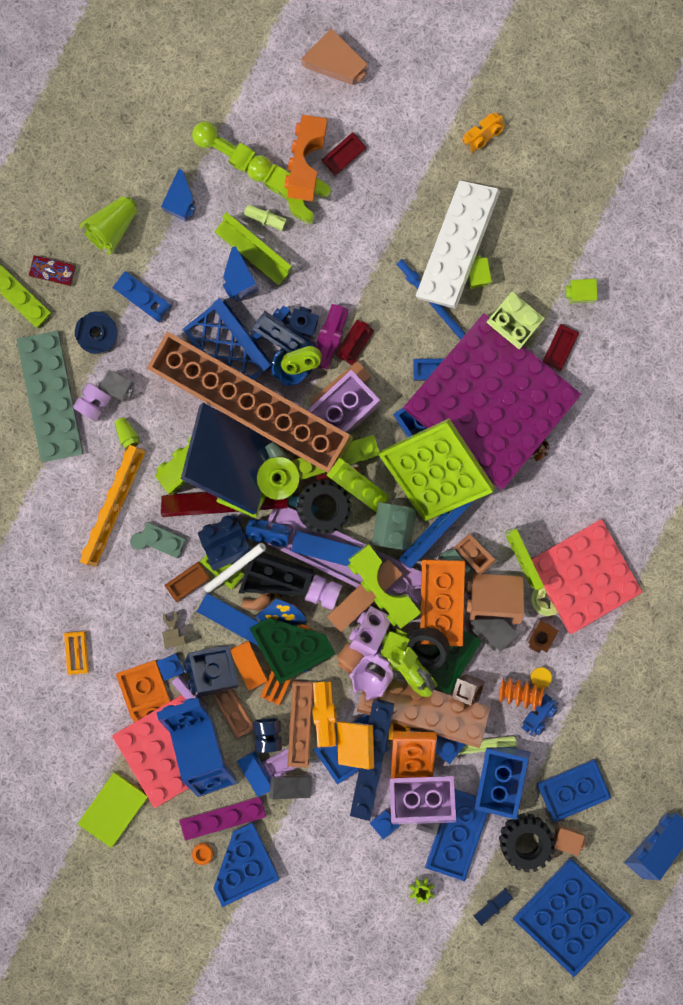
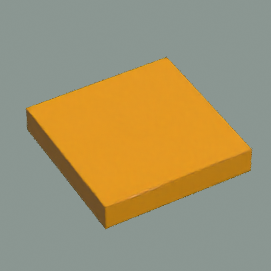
M346 721L337 722L338 764L373 769V725Z

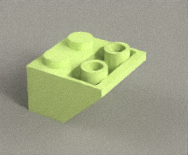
M511 292L486 323L520 349L545 318L515 293Z

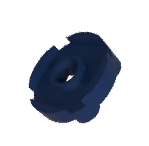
M93 311L78 320L75 326V338L80 347L86 352L102 354L109 352L116 344L118 329L116 323L107 314ZM96 327H99V331L102 332V335L98 336L97 339H94V335L91 334V331L96 330Z

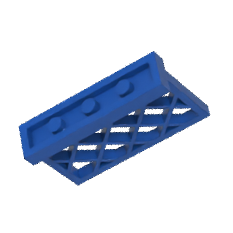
M218 298L213 302L212 306L182 329L194 346L205 352V341L216 342L215 355H208L217 360L218 358L229 359L228 366L231 367L232 360L243 361L242 374L250 377L252 380L257 379L264 372L272 368L270 359L223 298ZM215 310L219 315L218 325L207 324L208 315ZM195 325H202V338L194 337L190 329ZM207 326L218 328L216 340L206 339ZM221 328L231 331V342L220 341ZM220 343L230 344L229 357L218 355ZM234 345L242 346L244 349L243 359L233 358ZM246 363H254L259 371L254 375L245 374Z

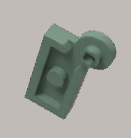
M147 522L142 533L132 535L130 544L137 550L143 549L148 545L178 558L186 539Z

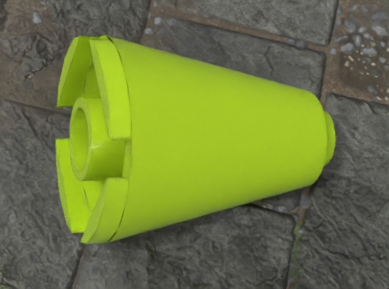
M121 196L83 220L79 227L81 229L84 226L86 229L85 236L101 251L104 247L108 250L106 254L111 255L136 215L137 204L131 197Z

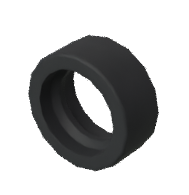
M425 627L414 632L407 647L414 651L418 656V661L426 670H433L439 668L445 662L449 654L450 644L442 632L435 628ZM422 640L431 641L439 648V656L430 657L424 655L418 649L417 642Z

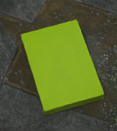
M516 528L506 530L504 533L529 586L535 590L543 588L544 585Z
M114 771L77 824L112 848L147 799V795Z

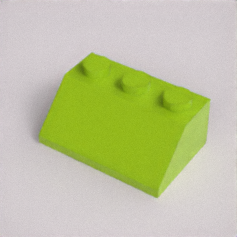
M189 444L183 449L179 447L171 455L173 459L168 463L164 461L156 468L158 472L154 476L168 494H175L187 483L181 479Z

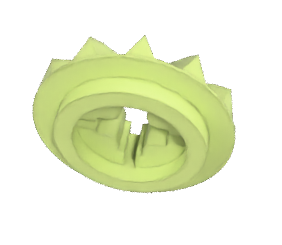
M534 589L531 596L534 610L544 616L557 614L551 601L549 608L546 602L539 601V599L545 597V589Z

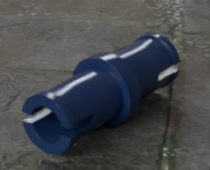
M504 888L492 900H487V904L473 916L483 926L492 916L498 915L500 913L499 910L514 898Z

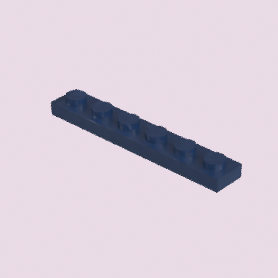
M373 699L368 724L373 725L374 768H359L350 812L351 817L367 821L371 820L395 703Z

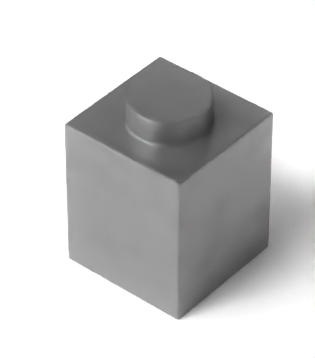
M108 370L99 389L124 402L126 398L130 399L135 391L133 382Z

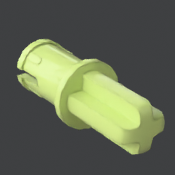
M247 205L244 211L245 216L262 222L263 226L265 224L280 231L283 230L286 218L269 212V209L264 211Z

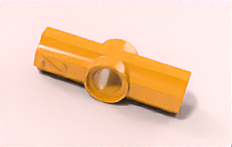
M332 682L313 683L315 704L313 706V720L316 725L318 748L336 746L335 723L337 722L335 704H333Z

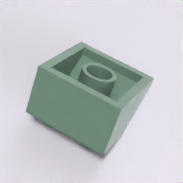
M379 502L372 544L408 550L412 542L417 510L415 508Z

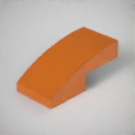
M249 641L230 649L248 690L268 681Z

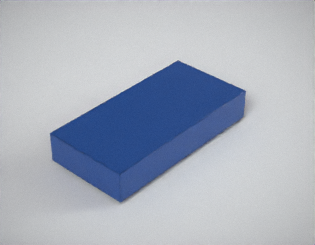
M253 751L239 758L237 763L256 795L259 797L270 792L271 777L257 753Z

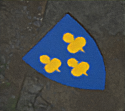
M275 593L274 599L254 616L255 619L261 621L266 618H272L292 625L307 624L302 610L295 604L284 600L283 594Z

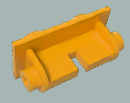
M496 112L490 113L479 122V125L482 127L481 130L475 125L464 134L462 141L466 145L469 144L472 153L477 149H482L487 141L494 136H498L503 131L505 125L502 115L499 116Z

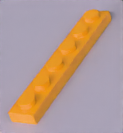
M129 445L125 451L122 464L115 473L113 485L107 492L104 506L98 513V520L90 532L89 541L82 550L81 563L97 567L146 453L145 450Z

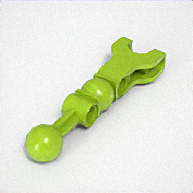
M203 121L194 126L192 139L198 147L205 149L213 147L230 157L228 162L233 167L245 174L247 172L253 181L263 182L264 186L286 199L289 210L294 217L307 224L313 223L314 214L304 205V200L288 198V189L284 188L286 175L290 176L288 171L276 164L272 165L267 157L256 155L255 151L242 143H239L236 147L221 138L216 126L210 122ZM317 178L315 194L328 197L332 192L330 186Z

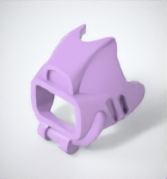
M379 653L375 656H364L349 676L352 679L354 693L362 690L365 691L366 700L379 696L382 697L394 676L389 660L382 658ZM374 662L385 669V677L367 667L368 664Z

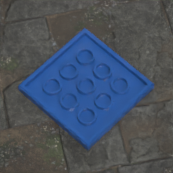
M569 857L515 914L513 920L575 977L632 916Z

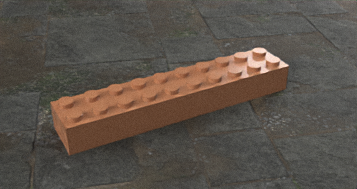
M168 331L146 368L329 473L339 458H343L354 438Z

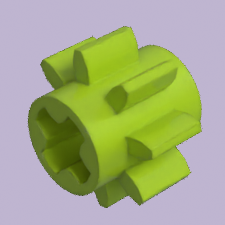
M416 877V883L414 885L409 884V888L413 890L409 894L410 898L415 897L417 905L420 902L428 904L429 897H435L434 893L430 891L434 888V884L428 885L427 877L420 881ZM419 888L425 890V893L421 894V892H419Z

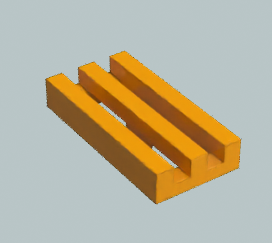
M86 631L65 632L67 675L89 673ZM78 636H81L83 669L80 667ZM70 637L74 639L76 670H72Z

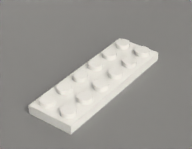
M459 180L416 293L418 299L457 308L500 194L498 188Z

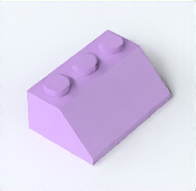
M350 370L307 411L342 431L351 434L382 404L378 397Z

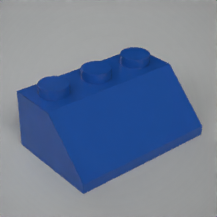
M513 747L486 748L475 810L517 819L530 751Z

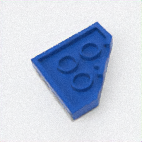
M253 821L235 829L230 839L213 888L222 907L280 880Z

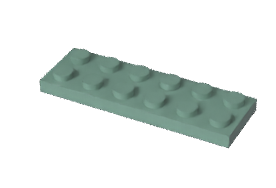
M59 331L17 338L41 462L83 455Z

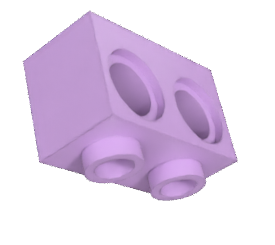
M372 606L366 612L363 611L357 620L360 623L358 629L354 627L349 637L352 640L349 648L360 652L364 656H374L390 625V621L386 617L387 614ZM370 621L375 622L376 626L372 625ZM361 637L367 639L368 643L364 642Z

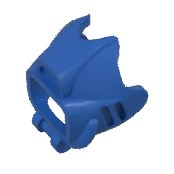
M280 349L274 356L272 376L279 379L283 386L296 385L311 374L312 369L295 375L286 373L281 367V362L284 355L288 352Z

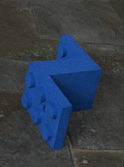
M189 698L184 700L182 704L176 706L169 705L164 707L162 711L156 712L158 721L171 735L182 782L197 797L238 784L236 776L226 765L214 718L198 698Z

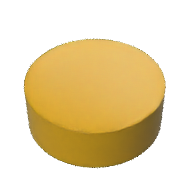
M536 667L530 674V681L533 685L536 683L540 689L543 685L546 688L552 681V675L546 668Z

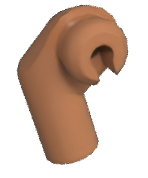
M271 593L260 594L255 600L243 598L242 608L261 611L271 602Z

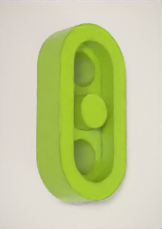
M307 346L285 354L281 367L286 373L295 375L318 367L322 354L316 347Z

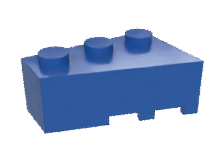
M677 813L664 814L660 818L659 824L624 863L642 879L660 881L683 849V818Z

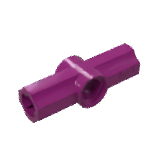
M331 305L325 325H322L317 339V349L322 354L319 368L328 370L334 351L338 348V343L343 333L342 328L349 311L342 306Z

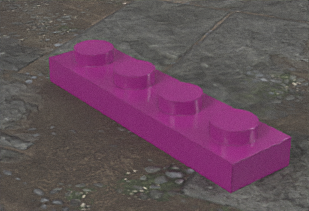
M261 796L185 817L180 819L179 822L186 841L265 818L266 813Z

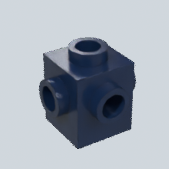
M305 307L294 308L293 314H288L286 325L303 336L313 338L319 315L311 313L312 310ZM303 320L305 324L299 325L298 322Z

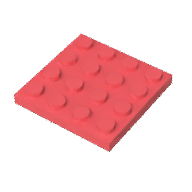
M602 519L531 558L544 585L543 588L569 634L575 633L643 593Z
M182 694L112 735L154 808L188 789L181 779L171 735L158 721L156 713L162 711L166 706L182 704L186 700Z

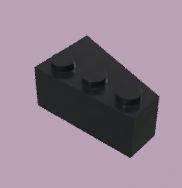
M262 552L248 563L239 593L306 595L314 570Z

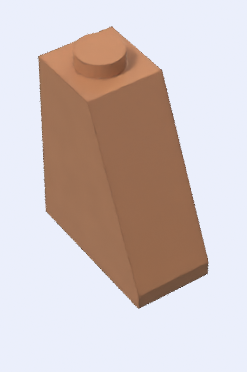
M332 28L301 58L302 65L305 68L353 85L356 81L360 83L367 75V63Z

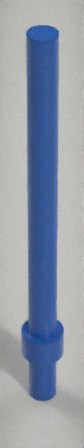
M401 259L396 265L407 276L405 279L410 285L413 284L418 289L421 283L420 275ZM429 302L461 340L466 333L442 305Z

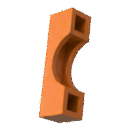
M302 114L301 123L297 122L295 135L298 138L293 140L291 153H294V158H289L288 170L291 173L290 176L286 175L284 188L288 189V198L313 202L317 171L306 163L305 158L309 153L323 149L327 118Z

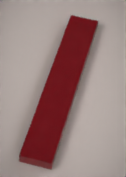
M208 492L161 496L162 517L240 511L218 503V497ZM266 496L260 510L288 508V497L276 500Z

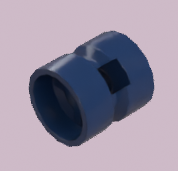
M280 719L254 720L253 729L254 734L257 735L254 739L255 752L269 753L282 750V738L278 735L281 732Z

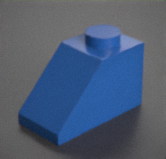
M178 169L161 208L164 212L187 221L188 217L192 218L196 206H194L195 201L183 170Z

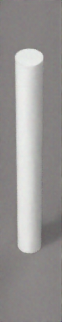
M259 543L205 585V591L210 593L265 551V545Z

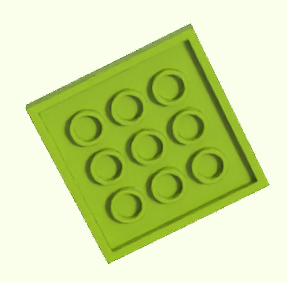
M450 419L444 420L389 446L378 454L424 521L493 493L495 490L494 485Z

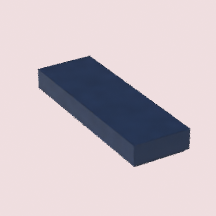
M265 310L252 327L254 331L288 353L307 346L317 348L315 343Z

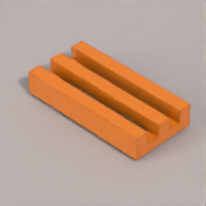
M271 671L260 697L280 705L291 678L285 681L279 697L276 699L274 695L279 687L278 680L270 696L266 694L274 677V673Z

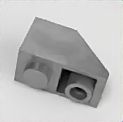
M475 618L474 620H469L472 624L470 629L477 636L482 634L486 637L485 643L493 651L497 648L502 652L518 635L502 618Z

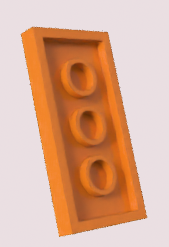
M422 559L420 628L430 627L439 630L447 637L450 646H463L465 560ZM420 641V644L435 645L431 641Z

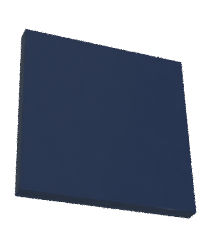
M203 402L198 408L181 479L244 511L255 514L257 513L261 497V490L257 483V473L260 466L269 459L265 447L273 441Z

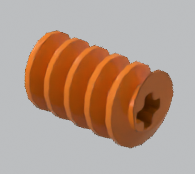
M503 676L499 691V702L502 703L506 697L509 705L515 700L517 707H519L521 702H524L525 709L532 704L533 711H536L538 706H541L545 686L543 685L538 690V686L535 683L530 688L528 681L521 686L520 679L513 684L512 677H509L507 682H505Z

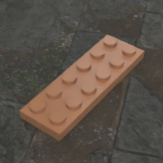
M395 678L389 683L382 697L373 698L395 703L391 719L393 723L423 732H436L437 736L480 748L490 711L489 706L479 703L470 706L453 699L452 695L433 690L431 696L422 697L407 682ZM362 691L357 712L370 715L373 699L366 700L365 691Z

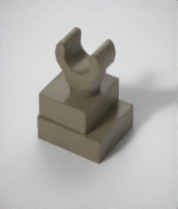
M173 612L174 619L172 621H169L167 615L163 614V620L169 628L168 631L162 632L165 649L188 643L186 635L181 636L180 628H177V612Z

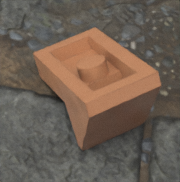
M470 533L454 547L479 575L496 562Z

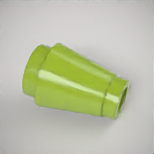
M125 417L119 418L114 422L120 445L125 450L128 449L129 445L136 447L140 444V436Z

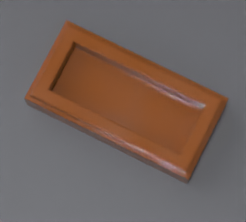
M198 561L164 586L175 602H178L211 579L200 561Z

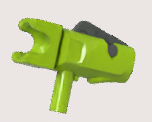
M395 645L387 658L392 670L400 671L407 683L420 696H431L433 690L437 687V682L417 659L418 656L410 647H407L405 652L400 646Z

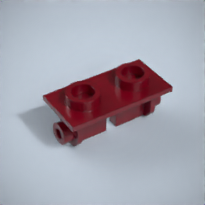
M357 319L334 355L352 366L375 330L370 328L367 323Z

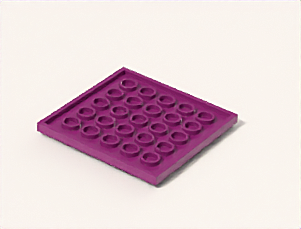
M483 313L404 405L403 409L427 429L450 419L490 481L502 491L582 394L525 346H522L520 349L514 346L486 323L490 317Z

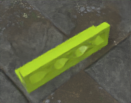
M225 212L222 216V223L214 232L231 247L236 246L244 258L280 286L292 272V266L230 214Z

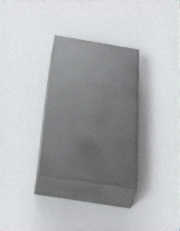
M271 776L269 798H311L312 777Z

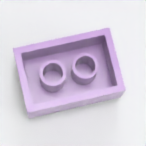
M454 776L390 779L391 823L394 825L456 822Z

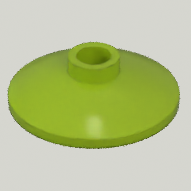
M270 458L258 470V487L264 495L271 499H285L292 495L298 487V469L287 458ZM278 473L280 479L274 481L273 476Z

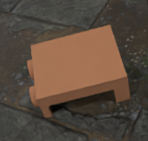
M473 573L471 581H467V594H470V600H467L466 612L470 613V620H474L476 615L512 617V624H521L524 615V577L492 574L479 575Z

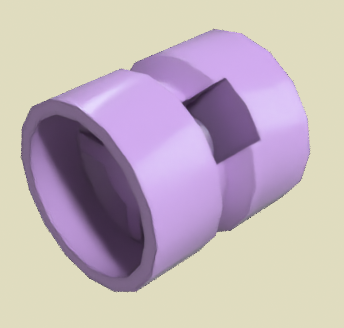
M88 382L82 391L84 396L77 399L73 408L96 422L102 414L101 408L106 407L112 397Z
M314 575L305 600L314 604L320 601L321 606L333 610L342 585L332 581L326 583L325 578Z

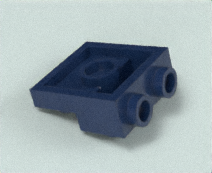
M236 515L224 516L220 522L214 525H205L201 531L197 532L213 571L239 560L251 550Z
M229 645L189 652L186 660L183 661L184 671L189 673L191 679L188 680V689L190 693H194L195 698L213 695L217 691L233 689L239 686Z

